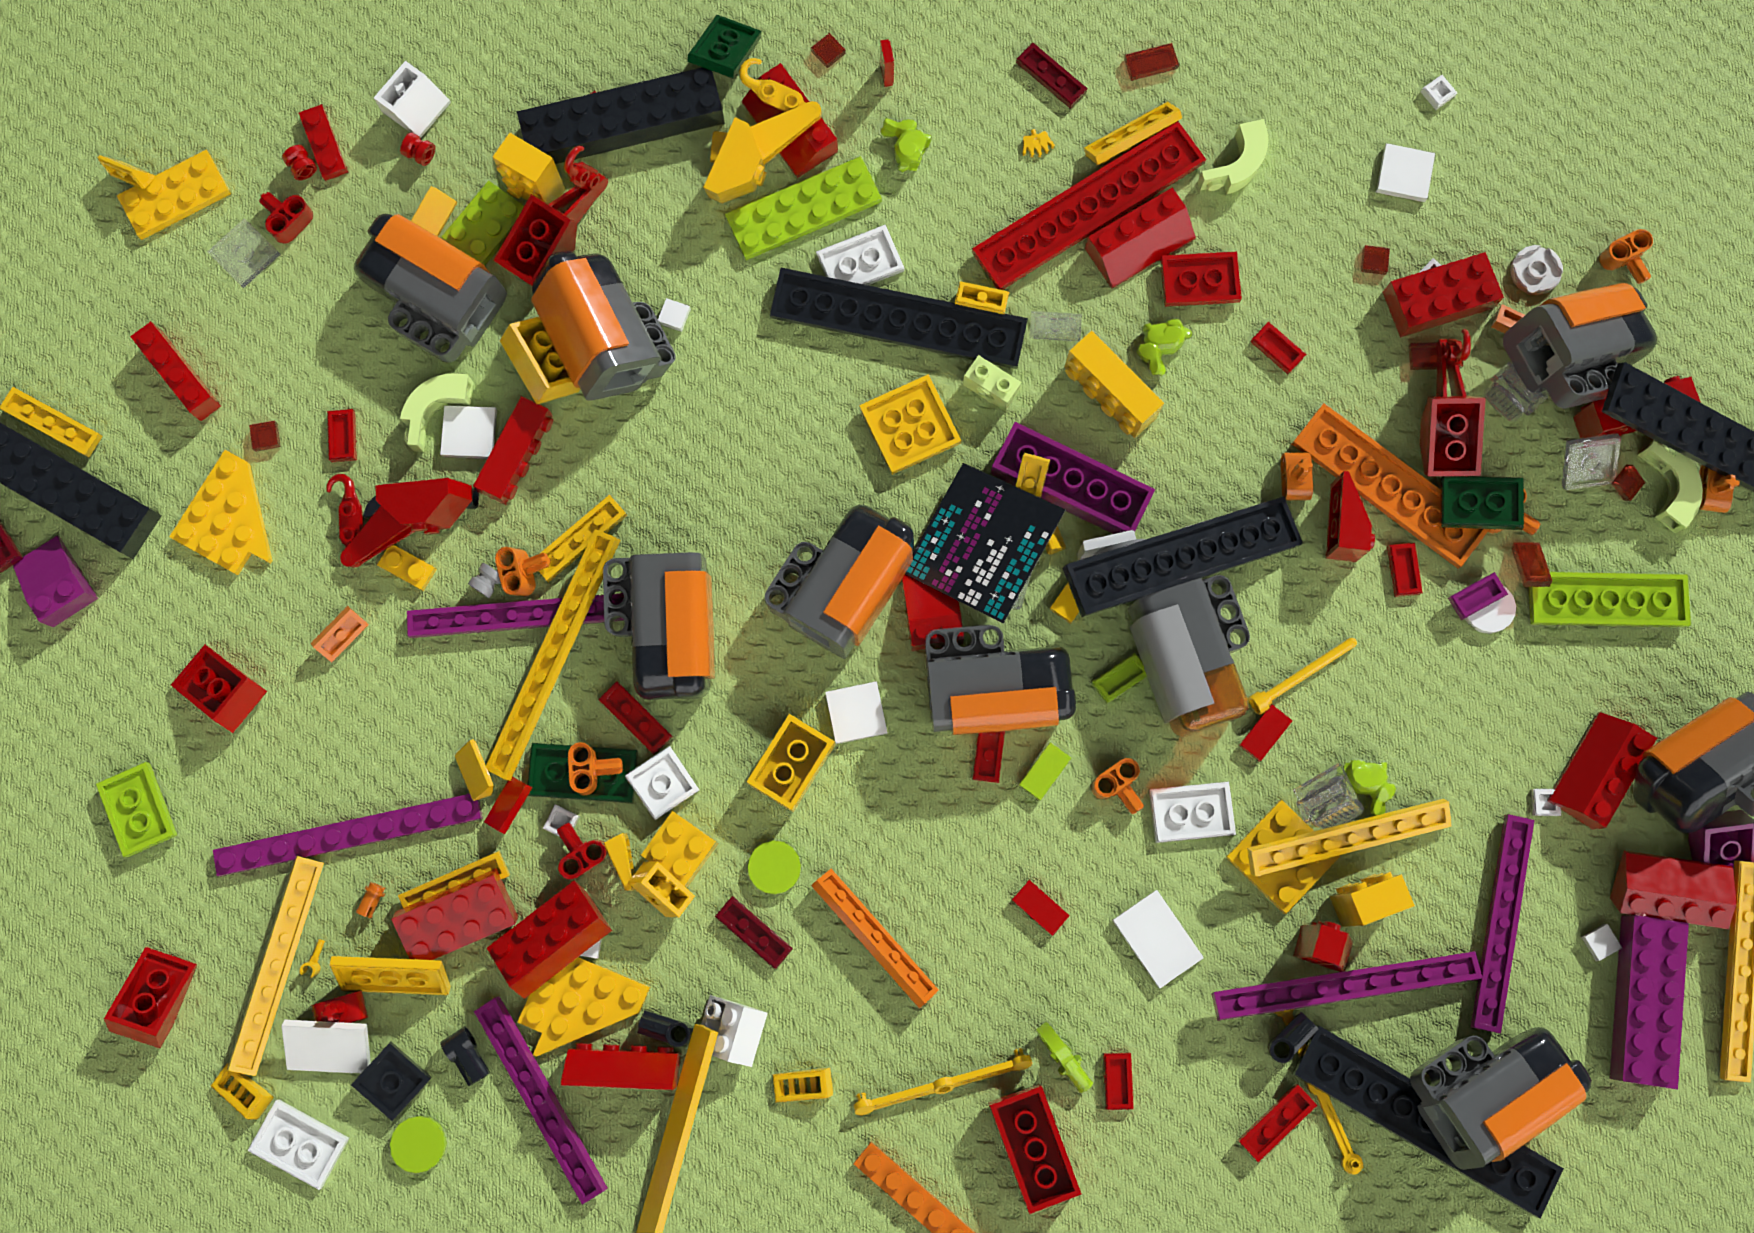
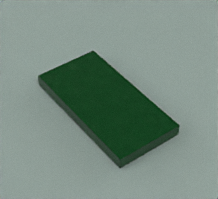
M532 743L527 784L532 789L528 796L619 803L634 802V789L625 776L637 768L638 750L592 747L596 753L597 760L620 758L623 764V771L621 774L598 776L596 790L592 794L581 795L574 791L569 783L568 752L572 745ZM581 749L576 754L578 762H584L588 758L587 749ZM587 775L581 776L577 783L579 789L588 787L590 779Z

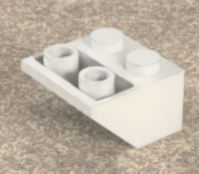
M406 61L374 97L381 112L409 132L420 136V138L451 103L425 74Z
M710 995L701 1025L718 1032L712 1056L727 1062L752 1067L767 1013Z

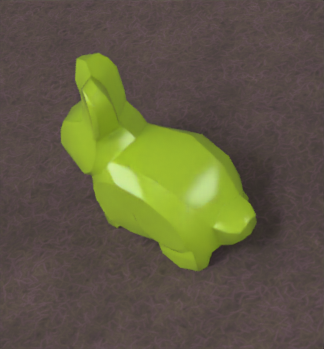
M886 118L883 121V127L880 132L884 137L898 138L894 145V155L898 163V170L900 172L907 170L917 171L926 148L930 146L932 135L917 130L918 125L914 120L907 119L896 122Z
M1173 319L1166 323L1155 325L1145 324L1142 327L1144 344L1137 347V353L1144 362L1149 363L1152 375L1163 376L1166 369L1161 360L1162 355L1176 353L1182 347L1185 340L1192 337V332L1183 326L1180 319Z
M1351 760L1350 763H1345L1344 768L1337 772V777L1343 780L1346 787L1355 794H1368L1372 797L1370 810L1373 816L1384 814L1386 811L1385 803L1391 800L1395 794V785L1387 783L1386 762L1376 764L1366 763L1361 760Z

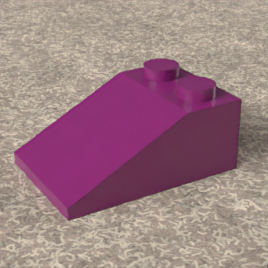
M58 535L25 555L22 560L13 565L28 605L38 621L54 628L98 599Z
M1743 810L1726 811L1703 828L1689 833L1688 841L1692 861L1732 866L1733 869L1734 860L1754 862V819Z

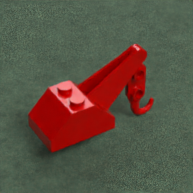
M583 146L573 148L564 162V169L568 173L570 181L576 186L549 204L531 194L493 260L531 286L551 254L562 251L574 252L577 224L608 185V179L598 173V170L584 162L573 164L577 154L580 151H584Z
M1466 329L1462 330L1463 345L1461 341L1456 339H1438L1436 397H1428L1421 418L1420 450L1424 474L1427 476H1481L1486 398L1466 395L1459 365L1462 361L1468 359L1471 351L1470 334ZM1446 366L1451 391L1450 397H1447Z
M336 474L328 480L326 485V491L330 493L334 483L340 481L344 484V495L338 511L339 538L346 548L342 551L340 560L344 566L352 568L359 567L415 531H424V534H439L441 529H450L472 502V485L450 478L375 485L376 501L381 506L363 527L362 505L355 493L352 479L345 474Z

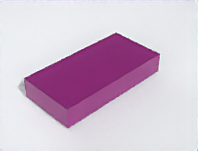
M1494 572L1448 597V600L1459 618L1463 620L1507 596L1508 593Z

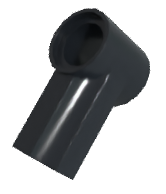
M644 1010L637 1033L669 1043L674 1047H681L689 1044L693 1027L688 1022L678 1021ZM678 1026L683 1027L686 1031V1037L682 1042L677 1041L674 1037V1031Z
M1300 1012L1276 1037L1271 1039L1268 1045L1269 1054L1277 1062L1286 1063L1290 1061L1294 1054L1319 1028ZM1278 1042H1285L1289 1047V1052L1284 1057H1278L1274 1053V1046Z
M465 1026L440 1042L443 1052L451 1062L456 1064L468 1086L475 1084L490 1074L489 1069L476 1049L477 1043L473 1035Z

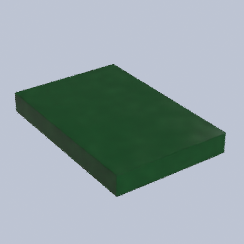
M716 15L689 52L687 62L733 79L743 62L746 61L761 39L762 31Z
M1442 476L1441 527L1523 530L1524 478Z

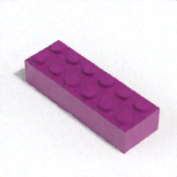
M1014 422L992 465L990 475L1016 486L1024 453L1050 459L1041 498L1112 534L1130 530L1135 532L1156 490L1017 422Z
M1638 915L1621 916L1619 943L1622 948L1618 952L1609 1079L1678 1090L1689 923Z

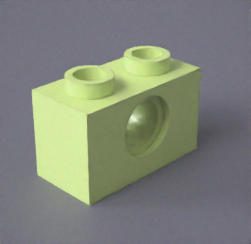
M978 355L964 375L963 385L1006 412L1019 393L1021 382Z

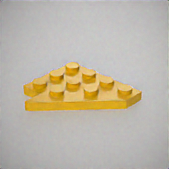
M224 450L169 537L236 575L240 574L251 554L270 564L273 560L251 466L247 461Z
M578 957L529 995L517 1023L542 1033L533 1053L537 1057L640 1013L651 987Z

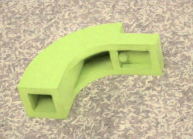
M1264 119L1239 125L1235 134L1240 154L1239 159L1227 166L1202 171L1198 179L1200 191L1206 189L1215 191L1224 186L1227 195L1245 187L1255 177L1268 148V133Z
M451 373L433 377L419 385L410 394L404 404L400 419L406 426H409L405 430V442L414 452H424L427 425L436 411L444 406H471L473 381L468 374Z
M1654 440L1645 446L1638 456L1665 478L1668 485V498L1655 518L1672 532L1677 533L1687 528L1700 508L1703 493L1702 481L1692 459L1679 452L1672 455L1665 445Z

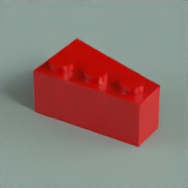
M1328 921L1311 922V925L1301 926L1293 957L1338 972H1345L1353 941L1349 933L1340 931L1341 926Z

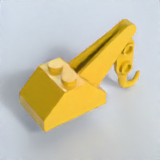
M750 58L743 62L739 70L740 79L746 87L752 89L761 101L784 111V113L751 127L749 123L736 117L734 118L703 186L709 198L722 204L754 192L758 185L762 186L767 172L764 171V165L822 116L820 105L814 101L805 103L799 92L773 80H755L749 77L747 73L749 66L762 63L757 58Z

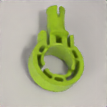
M1046 1021L1035 1029L1043 1043L1052 1053L1050 1056L1056 1063L1059 1062L1061 1065L1058 1068V1073L1060 1075H1067L1079 1093H1083L1091 1088L1093 1081L1089 1079L1080 1066L1081 1056H1073L1071 1054L1072 1050L1064 1044Z

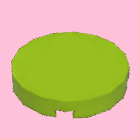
M773 840L762 843L753 851L749 858V877L753 884L765 893L780 894L787 892L795 886L800 877V858L793 847L785 842Z
M422 1115L408 1118L400 1123L393 1132L390 1141L391 1156L396 1165L404 1171L412 1173L425 1172L436 1166L443 1158L447 1146L445 1133L440 1123L431 1117Z

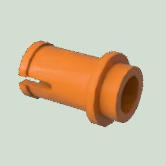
M370 882L369 886H365L366 892L358 909L355 911L368 918L373 917L380 898L385 896V893H383L385 887L374 882Z

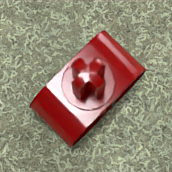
M266 192L259 199L260 204L271 213L266 219V229L279 243H290L313 219V211L299 195L289 196L283 202H280L270 192ZM302 208L299 213L294 214L297 209ZM285 225L281 231H277L280 226Z
M566 823L557 829L558 835L569 851L560 860L558 867L560 874L564 878H577L606 858L608 852L602 840L593 839L583 843L571 823ZM596 844L601 848L602 855L599 859H593L589 856L588 848L590 845ZM568 859H574L578 862L579 869L577 873L571 874L566 870L565 863Z
M362 991L311 1005L314 1021L353 1023L368 1018Z

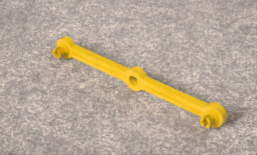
M1294 1009L1274 1012L1277 1016L1282 1017L1285 1026L1294 1019L1292 1014ZM1304 1044L1297 1051L1299 1058L1301 1057L1306 1047V1044ZM1306 1083L1309 1092L1316 1095L1343 1156L1341 1159L1343 1170L1349 1174H1358L1363 1169V1160L1353 1152L1329 1096Z
M1019 1048V1053L1015 1049L1013 1051L1015 1054L1013 1060L954 1077H943L935 1080L933 1083L870 1100L866 1098V1093H861V1099L859 1093L856 1095L858 1102L853 1106L856 1115H866L876 1109L929 1094H945L952 1091L954 1087L1014 1070H1025L1031 1067L1033 1062L1030 1055H1024L1022 1048Z

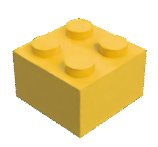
M672 811L641 856L648 861H658L680 883L688 888L719 843Z

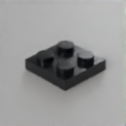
M390 1041L354 1080L351 1086L393 1121L428 1083L431 1076Z

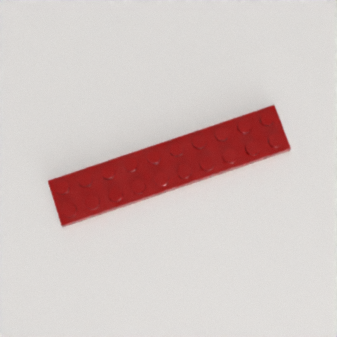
M1179 121L973 247L972 254L995 287L1003 290L1204 165L1207 159Z

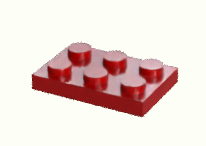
M1237 251L1161 256L1165 307L1240 303L1242 300Z

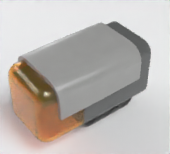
M1216 575L1203 580L1202 578L1195 579L1137 599L1128 608L1133 622L1130 630L1164 723H1170L1171 729L1175 734L1181 737H1188L1230 723L1245 715L1249 707L1248 698L1230 654L1237 652L1248 644L1250 633L1228 578ZM1212 584H1218L1221 587V595H1217L1212 591ZM1221 608L1230 611L1231 619L1228 620L1222 617ZM1230 633H1236L1240 637V644H1234L1230 640Z

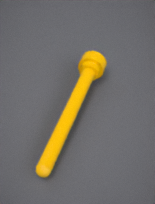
M1355 638L1347 639L1267 692L1262 691L1260 693L1257 691L1248 697L1249 704L1257 714L1261 715L1270 708L1269 706L1274 699L1356 647L1357 640Z

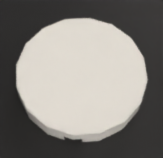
M1540 245L1525 247L1515 256L1511 263L1510 274L1514 284L1523 292L1531 295H1542L1550 292L1559 284L1561 274L1563 273V265L1553 250L1542 248Z
M1506 587L1504 588L1508 593L1507 596L1465 618L1466 622L1471 624L1478 632L1488 634L1500 632L1509 626L1515 617L1516 603L1513 595Z

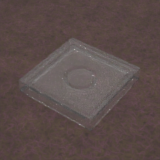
M245 218L207 251L243 288L281 255Z
M1616 433L1566 441L1562 478L1564 490L1616 483L1621 437Z

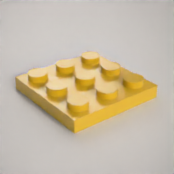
M929 374L859 405V409L892 475L961 444V439Z
M1279 800L1230 851L1226 858L1282 913L1287 914L1338 860L1340 855L1257 877L1253 876L1250 872L1247 848L1314 831L1283 800Z

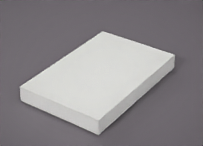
M886 225L816 251L825 276L871 285L905 270Z
M1229 782L1149 790L1155 843L1236 835Z
M1157 890L1112 920L1158 988L1163 987L1204 958Z
M284 1020L282 1024L287 1070L361 1074L371 1063L367 1024Z
M278 1099L274 1102L248 1151L320 1190L324 1186L349 1138Z

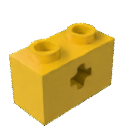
M658 861L643 862L628 882L665 917H680L695 897Z

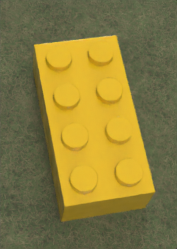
M1090 331L1069 350L1064 366L1066 374L1073 381L1077 380L1083 386V391L1089 398H1095L1101 404V409L1107 416H1113L1119 422L1118 425L1125 434H1131L1136 438L1157 418L1164 402L1093 331Z

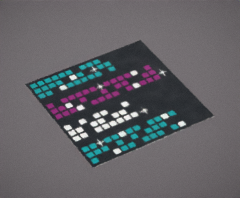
M962 463L915 548L913 562L905 574L1004 624L1066 509Z

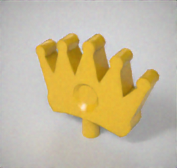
M1032 129L1031 136L1023 137V156L1026 155L1028 149L1030 157H1034L1035 149L1038 157H1041V148L1048 154V145L1051 146V149L1055 147L1046 131L1037 134L1036 130Z

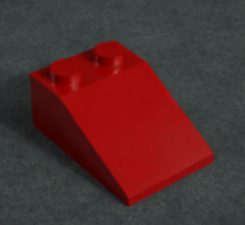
M1343 471L1330 485L1325 559L1357 562L1370 549H1373L1375 534L1372 533V524L1349 471Z
M906 574L903 576L902 584L911 651L925 650V637L931 630L963 627L959 601ZM960 632L957 635L956 641L958 645H963L964 632ZM935 634L930 638L929 643L932 648H941L945 640L942 635Z
M204 644L171 684L174 689L203 713L232 733H234L267 693V690L206 644Z
M145 947L104 1017L108 1031L160 1049L175 1023L197 964Z

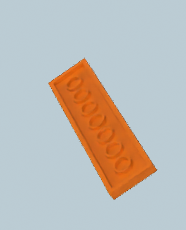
M1323 403L1292 443L1302 453H1310L1311 459L1336 478L1343 471H1349L1361 497L1457 569L1462 567L1490 530L1441 527V490L1325 403Z

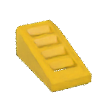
M622 833L604 842V846L625 890L633 891L635 889L628 883L635 874L628 835Z
M227 1063L211 1084V1087L246 1119L257 1120L274 1097L245 1074L228 1071L229 1063ZM231 1076H233V1081L230 1083L228 1088H225L224 1086L231 1078ZM241 1083L242 1086L239 1088V1090L236 1092V1094H233V1092L236 1090V1088H237V1087L239 1086V1084ZM249 1091L250 1094L244 1101H242L243 1097Z
M830 1068L773 1074L775 1103L822 1099L833 1095ZM817 1076H820L821 1091L818 1089ZM806 1077H810L811 1092H807ZM795 1078L799 1079L800 1093L796 1094ZM784 1079H788L789 1095H785Z

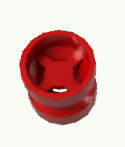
M410 132L402 141L400 153L407 158H414L422 166H427L434 157L436 147L434 143L428 140L422 141L420 136Z
M302 145L291 146L282 154L283 161L288 167H291V173L298 181L310 178L317 171V166L312 159L308 158V152Z

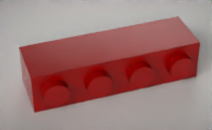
M150 321L130 336L193 416L203 421L221 407V404L176 347L153 322Z
M522 396L520 397L473 485L479 493L504 505L507 504L508 500L514 498L518 489L516 485L520 478L527 474L530 466L529 461L532 455L538 453L543 434L549 432L552 427L553 415L548 408Z

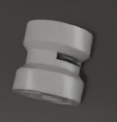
M482 563L479 567L480 574L472 577L468 584L487 598H490L494 592V584H500L501 582L498 572L489 565Z

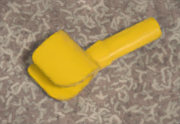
M318 939L310 961L301 965L300 975L306 973L308 966L313 970L310 978L319 974L321 967L318 960L325 943L324 940Z

